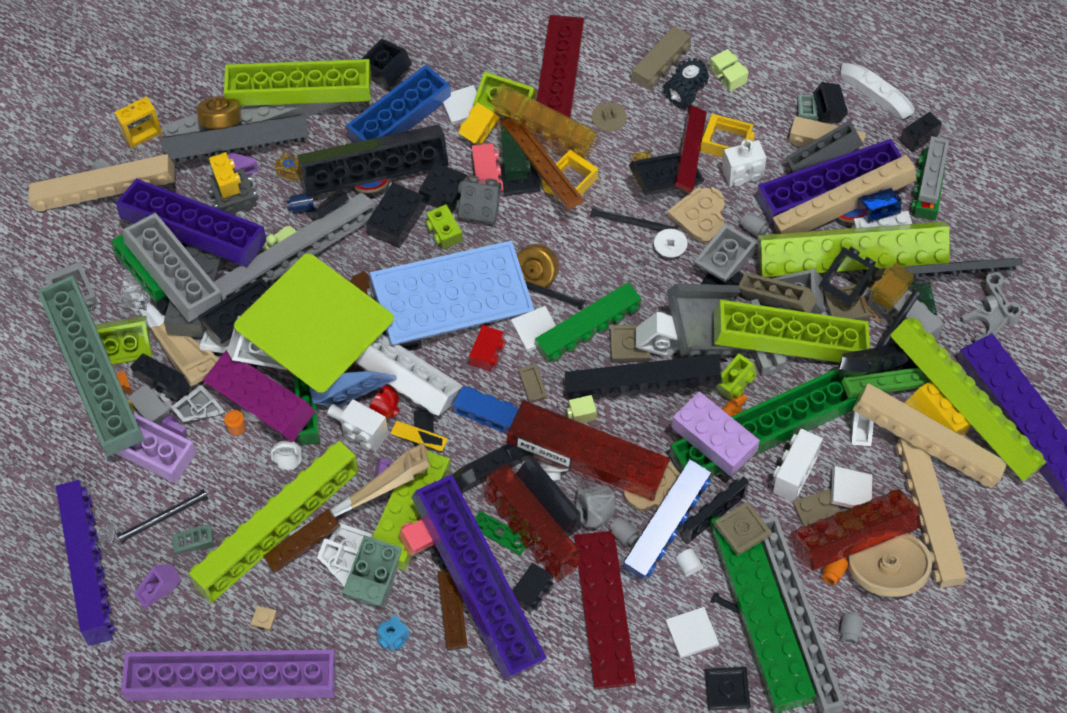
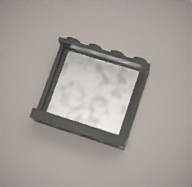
M677 283L667 290L681 356L696 357L719 354L721 358H728L741 354L746 357L747 353L752 351L749 349L714 345V311L720 300L735 302L734 297L741 293L738 285Z

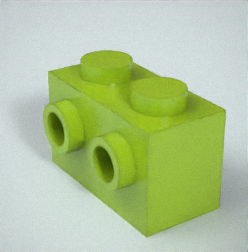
M447 205L426 213L427 220L425 224L428 231H433V239L436 245L440 244L444 250L463 241L462 231Z
M738 354L722 372L723 384L716 385L717 392L729 400L741 396L748 383H752L756 378L757 372L754 363Z

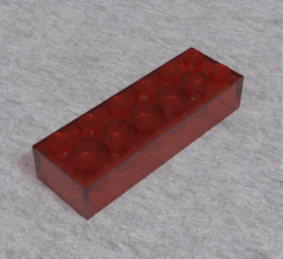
M507 463L487 475L486 501L489 504H493L500 518L508 522L511 531L518 533L522 537V544L532 551L535 560L538 563H542L545 570L553 575L557 583L577 570L581 551Z
M898 489L890 491L883 496L872 498L868 502L855 505L845 511L837 512L825 519H819L807 526H801L797 530L792 531L791 536L796 554L813 571L918 529L922 525L918 506Z

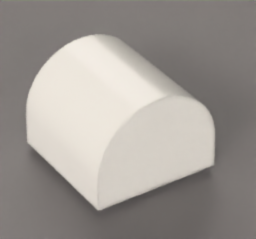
M687 549L676 557L675 561L685 577L703 569V565L693 549Z

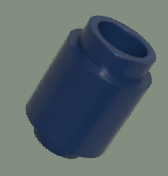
M306 193L289 196L290 200H287L288 210L293 211V214L310 211V209L314 208L312 196L307 197Z

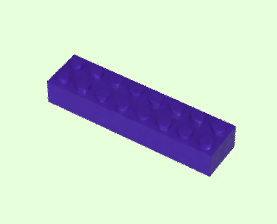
M888 139L759 184L756 197L771 225H774L773 217L902 156L892 139Z
M137 178L116 202L119 218L135 224L156 213L179 241L245 267L251 263L266 243L264 226Z
M80 480L56 485L80 632L88 646L113 640L112 633H115V626L109 615L112 614V608L106 598L109 595L107 584H104L103 580L106 575L104 567L100 563L102 553L100 547L98 548L97 546L99 536L93 525L96 524L94 512H91L90 506H93L91 495H88L87 487L82 486Z

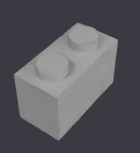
M147 384L127 397L139 416L161 426L162 421L167 416L171 415V408L167 402H161L158 392L154 388L150 389Z

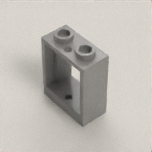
M81 262L45 275L48 285L72 275L75 280L82 278L89 293L83 296L89 311L99 305Z

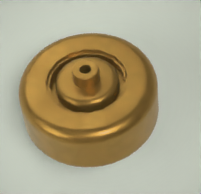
M224 96L210 97L201 101L196 108L199 124L208 129L230 128L241 120L240 103L236 99H225Z
M530 244L517 254L525 281L546 288L557 278L559 261L556 254L549 247L542 244Z

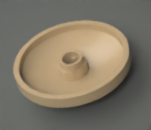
M882 529L861 536L853 544L849 554V569L856 582L868 591L882 596L898 597L914 593L927 583L931 575L932 558L927 547L913 535L899 530Z

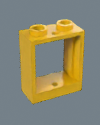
M147 96L114 112L122 136L130 149L162 134L155 108ZM150 115V120L128 129L127 125Z
M711 114L701 142V152L723 157L724 149L732 148L712 142L716 129L745 136V144L746 139L753 142L755 137L753 124Z
M569 150L556 163L562 173L568 167H571L586 177L575 188L580 195L598 179V168L572 150ZM542 179V187L545 192L555 195Z

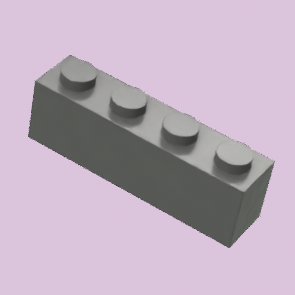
M848 121L785 158L793 172L851 153L864 144L851 121Z

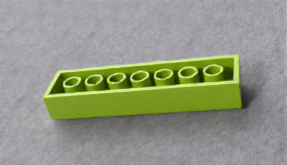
M369 59L226 64L225 99H236L240 106L371 101Z
M720 300L714 311V345L840 363L843 353L870 349L869 323L862 320Z

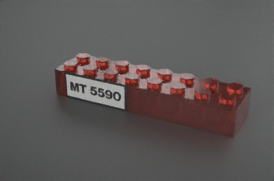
M522 400L507 432L506 443L652 501L655 500L670 462V458L524 400Z

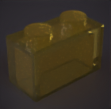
M896 263L884 271L881 281L877 280L871 289L873 291L871 299L889 311L893 309L910 288L914 279V274Z

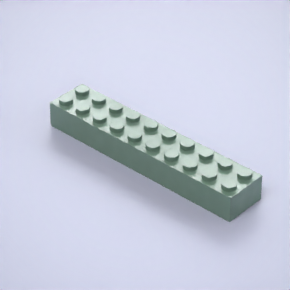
M72 275L37 290L108 456L144 441L145 438L74 276Z

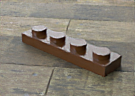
M328 508L263 556L272 571L276 573L341 525L333 512Z
M448 570L438 571L447 650L468 648L461 594Z

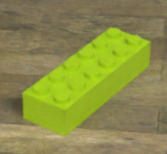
M429 451L427 452L430 467L423 473H417V478L394 488L372 536L374 539L402 548L397 568L405 571L412 556H409L398 535L403 525L408 522L414 524L420 521L419 518L421 517L411 497L416 490L447 477L451 470L450 458Z

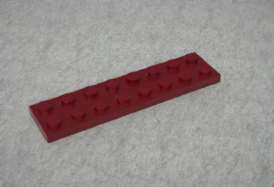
M549 16L533 132L569 135L584 27L583 17Z
M612 531L576 534L574 539L594 689L636 685L615 536L612 534Z

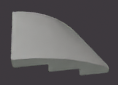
M199 383L191 386L184 397L173 406L169 403L172 400L171 397L163 393L160 395V399L167 402L171 411L183 423L225 413L219 403Z

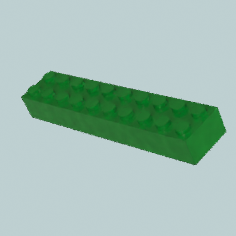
M838 368L731 416L760 440L758 451L753 456L792 439L794 434L798 435L800 429L809 431L852 411L858 397L848 398L842 384L843 378L849 376L837 374ZM685 438L670 444L669 455L680 474L689 460L711 472L709 477L723 471Z
M722 516L712 518L710 521V531L773 713H780L813 704L816 694L762 543L760 542L737 556L714 525V522Z

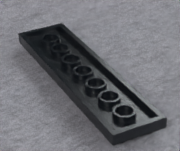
M1022 258L879 268L872 280H880L886 274H890L896 279H901L905 274L906 277L914 278L922 277V273H925V276H940L941 272H944V275L960 274V270H962V273H979L978 269H981V272L997 271L998 267L999 270H1016V266H1022ZM868 269L863 270L864 275Z

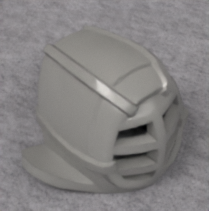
M582 486L578 487L575 507L581 513V524L586 527H600V525L609 521L615 512V495H613L609 486L588 487V489L583 491Z

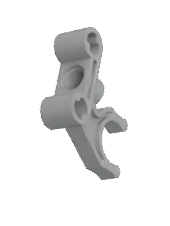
M991 272L986 277L985 290L988 296L984 297L983 300L989 312L976 309L962 316L964 324L973 320H981L988 326L989 331L983 336L976 337L975 342L991 333L996 337L1006 324L1016 325L1020 320L1021 306L1016 302H1008L1002 292L1004 278L999 272Z

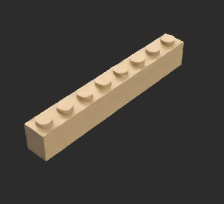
M165 154L29 184L28 202L35 211H44L124 193L136 178L156 186L166 185L175 182L174 163L169 155Z
M907 155L902 156L773 217L777 234L808 232L916 181L915 166Z
M869 383L860 392L853 410L861 416L870 419L877 425L893 432L896 436L907 440L912 445L921 448L991 489L1001 480L1007 464L1002 458Z
M899 437L895 449L897 455H901L902 473H906V487L913 496L911 497V504L918 513L916 515L917 525L922 527L923 530L922 542L924 545H927L931 554L934 567L932 572L935 582H938L940 588L964 584L967 576L930 454Z

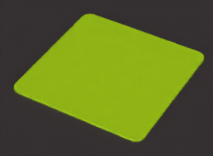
M304 254L235 321L234 328L316 392L323 393L393 323L394 315L312 254Z

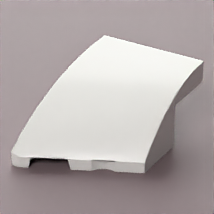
M340 523L341 526L332 532L330 540L324 538L317 558L345 586L363 536L372 538L373 534ZM338 534L346 538L340 544L334 542Z

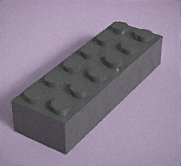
M186 245V250L213 282L222 277L227 259L194 246ZM169 301L164 318L167 334L203 338L207 328L199 321V317L188 322L172 301Z

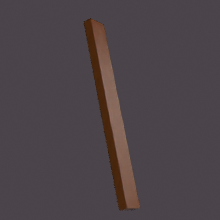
M509 117L500 120L502 128L564 207L568 210L582 204V196L521 121Z

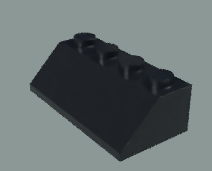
M532 455L528 457L513 476V490L517 495H522L525 498L526 506L530 510L534 509L536 511V516L541 524L546 523L550 528L548 530L554 539L558 538L562 543L581 529V513Z

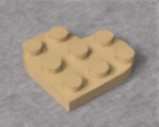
M698 187L668 210L667 216L694 239L704 244H709L724 226V217L721 215L725 207L724 196L714 187H711V189H701L702 187Z
M661 454L626 480L623 491L624 497L631 507L640 512L655 507L659 509L680 476V473L666 456Z

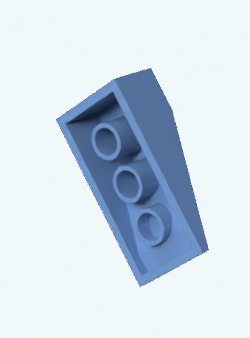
M375 371L343 373L323 393L316 392L310 386L309 388L313 404L324 406L334 404L337 407H341L351 402L352 399L355 400L396 380L397 377L396 375Z

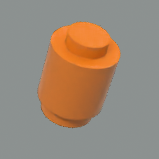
M231 410L226 413L224 422L227 431L234 436L243 434L246 430L243 414L238 410Z
M841 554L830 556L822 570L821 576L826 583L836 585L837 582H840L849 566L846 557Z

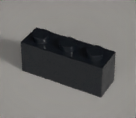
M144 353L130 366L139 381L176 401H179L191 388L182 373Z

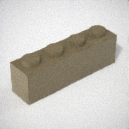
M673 26L633 68L631 80L647 90L652 86L655 87L662 75H667L671 66L679 62L681 55L690 50L691 35Z
M745 272L739 284L740 292L746 299H758L759 303L781 309L811 313L817 301L809 288Z

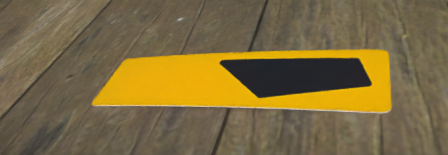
M399 421L395 422L391 431L392 435L419 444L424 443L425 446L438 451H443L448 440L443 436Z

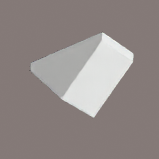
M856 411L852 415L851 445L871 446L874 422L861 416Z

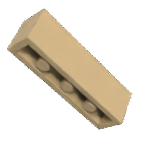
M795 116L789 143L797 147L806 146L839 126ZM857 131L864 144L866 132Z

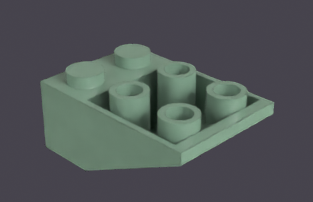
M364 535L342 593L346 597L384 609L392 590L402 548Z

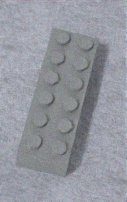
M156 213L123 229L124 244L188 322L221 302V291Z

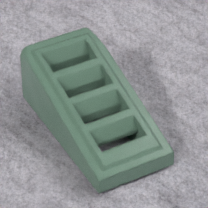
M797 95V117L817 121V107L814 95ZM812 100V104L802 103V101Z
M211 524L172 535L174 554L215 547ZM206 534L205 540L202 539V535ZM194 536H198L199 542H195ZM187 537H190L191 540L189 545H187ZM183 538V546L179 547V539Z

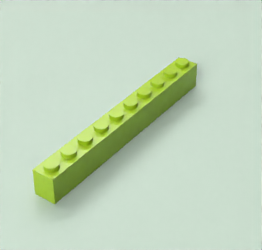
M914 317L905 319L890 336L1020 479L1025 481L1031 478L1047 463L1042 453L1033 448L1029 439L1021 435L1016 429L1015 424L1008 420L1002 414V410L989 400V396L975 385L974 379L963 372L961 365L952 360L948 351L940 347L935 337L922 327L923 325L918 319Z

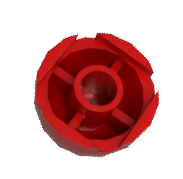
M386 384L381 387V390L368 408L385 416L386 421L390 417L395 418L400 410L397 407L399 396L392 387Z

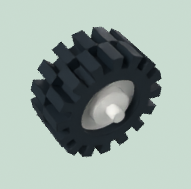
M688 58V62L683 60L682 65L678 64L675 75L683 76L684 80L687 79L688 84L692 85V89L699 91L700 86L704 88V83H708L709 73L701 59L697 61V58H693V61H691V58Z
M674 75L663 86L666 98H669V101L677 105L679 109L686 108L696 99L695 90L691 88V84H688L687 79L684 80L683 76Z

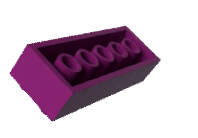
M227 350L202 380L215 392L290 442L294 441L316 412L305 400L246 362L232 360Z

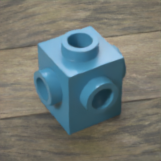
M396 615L389 621L382 622L376 631L379 645L383 649L388 648L391 653L395 649L398 650L403 647L406 640L410 637L409 629Z

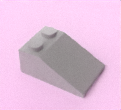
M725 223L696 258L694 264L726 282L745 267L753 257L757 242Z
M815 269L771 278L809 288L817 299L811 313L824 312L823 288L819 286L823 278ZM762 304L763 306L774 307V306Z

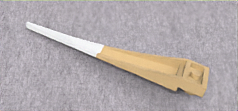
M124 282L123 285L141 315L147 317L148 326L175 369L184 375L190 387L201 382L216 364L218 358L209 350H200V344L189 336L167 334L164 324L165 316L149 304L127 282Z
M424 443L404 452L396 461L364 487L331 508L330 510L335 517L417 478V473L425 472L430 467V462ZM304 524V525H302L301 527H299V528L293 530L292 532L289 533V535L291 536L292 534H294L296 531H298L299 529H301V528H302L303 526H305L306 524Z

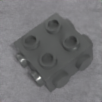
M244 168L234 171V173L238 172L241 183L238 184L240 193L227 198H222L216 179H209L211 187H208L211 198L215 197L216 199L213 202L216 209L235 215L237 212L248 211L257 206L255 199L259 198L256 189L251 188L250 185H253L250 174L246 175Z
M472 175L466 177L460 182L458 193H461L460 200L457 201L456 210L459 211L458 217H463L466 221L480 220L484 224L494 223L498 217L502 183L497 182L496 179L481 180L478 176Z

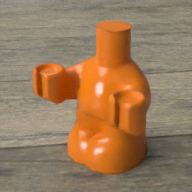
M745 394L732 398L721 409L730 417L742 412V405L748 398Z

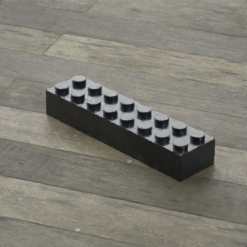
M439 124L297 155L303 188L307 197L427 171L432 168L434 163L449 166L445 135Z

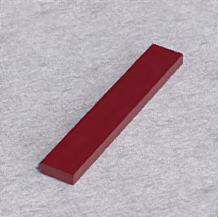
M694 105L688 108L674 184L675 187L691 193L694 189L707 115L706 111Z

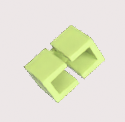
M729 49L710 58V69L718 79L723 76L725 77L721 79V82L729 91L747 83L749 74L747 68L738 62L737 56L732 54Z

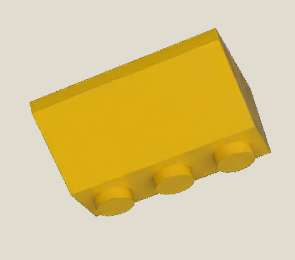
M932 381L920 387L904 403L961 436L968 433L971 424Z

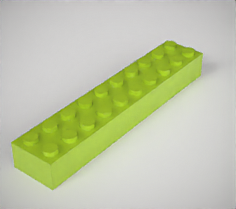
M944 221L758 235L759 273L763 277L784 276L815 269L818 273L828 272L842 248L846 247L849 249L850 246L860 252L859 256L865 259L867 256L876 262L875 266L878 268L950 263L949 226ZM847 255L836 272L869 268Z
M341 441L330 445L321 457L314 459L310 467L302 470L297 475V478L293 482L286 484L276 497H271L267 505L261 510L255 511L250 520L242 523L233 535L226 537L217 549L210 551L200 564L198 563L191 568L188 574L194 588L212 604L264 557L263 555L276 547L290 532L295 530L359 472L356 455Z

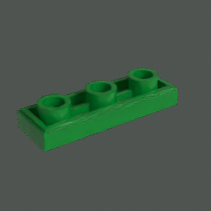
M479 511L475 517L485 537L519 556L522 555L531 541L530 538L482 511ZM501 530V531H503L504 533H503V534H497V531Z

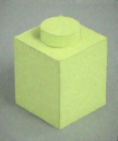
M592 395L569 400V408H566L568 419H572L574 425L596 420L597 411Z

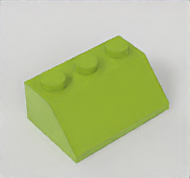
M484 71L473 106L478 102L494 113L523 122L532 108L537 91L534 87Z
M146 316L95 324L112 364L135 361L142 353L152 358L150 331Z

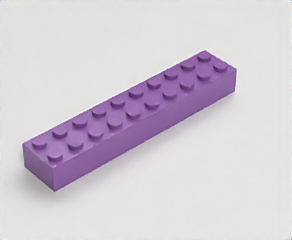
M334 650L125 652L121 693L126 701L335 698L336 655Z

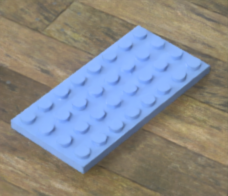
M512 241L369 273L377 302L394 315L393 323L386 329L390 346L520 316L534 311Z

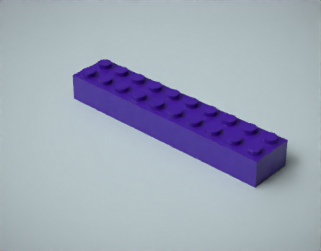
M993 333L960 349L957 361L968 376L974 379L975 385L989 396V400L1002 410V414L1008 420L1015 424L1016 429L1021 435L1029 439L1033 448L1042 453L1047 463L1039 471L1067 507V430Z
M451 474L416 490L411 498L504 680L506 681L540 664L547 657L453 475Z

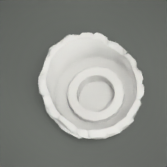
M289 440L280 441L271 450V460L277 463L278 468L282 470H294L298 468L302 461L301 448L295 442H290Z

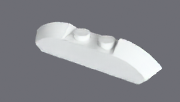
M842 63L840 73L842 78L895 116L904 119L914 113L915 108L908 98L875 73L858 64Z

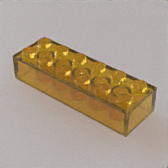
M503 83L500 84L491 101L493 109L497 114L503 117L508 115L514 123L518 125L523 123L527 126L528 130L534 133L537 131L541 132L545 139L549 141L554 139L559 143V146L567 150L569 147L572 148L582 158L585 156L590 157L599 140L598 132Z

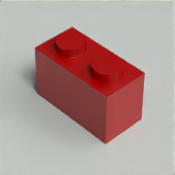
M482 325L469 355V365L491 371L493 366H497L500 358L498 355L499 351H503L506 345L504 331Z

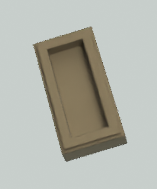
M537 364L519 368L518 372L529 404L548 399Z

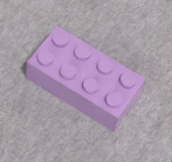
M700 391L673 416L672 428L731 477L758 451L760 440Z
M134 413L145 440L115 454L176 484L197 453L193 442Z

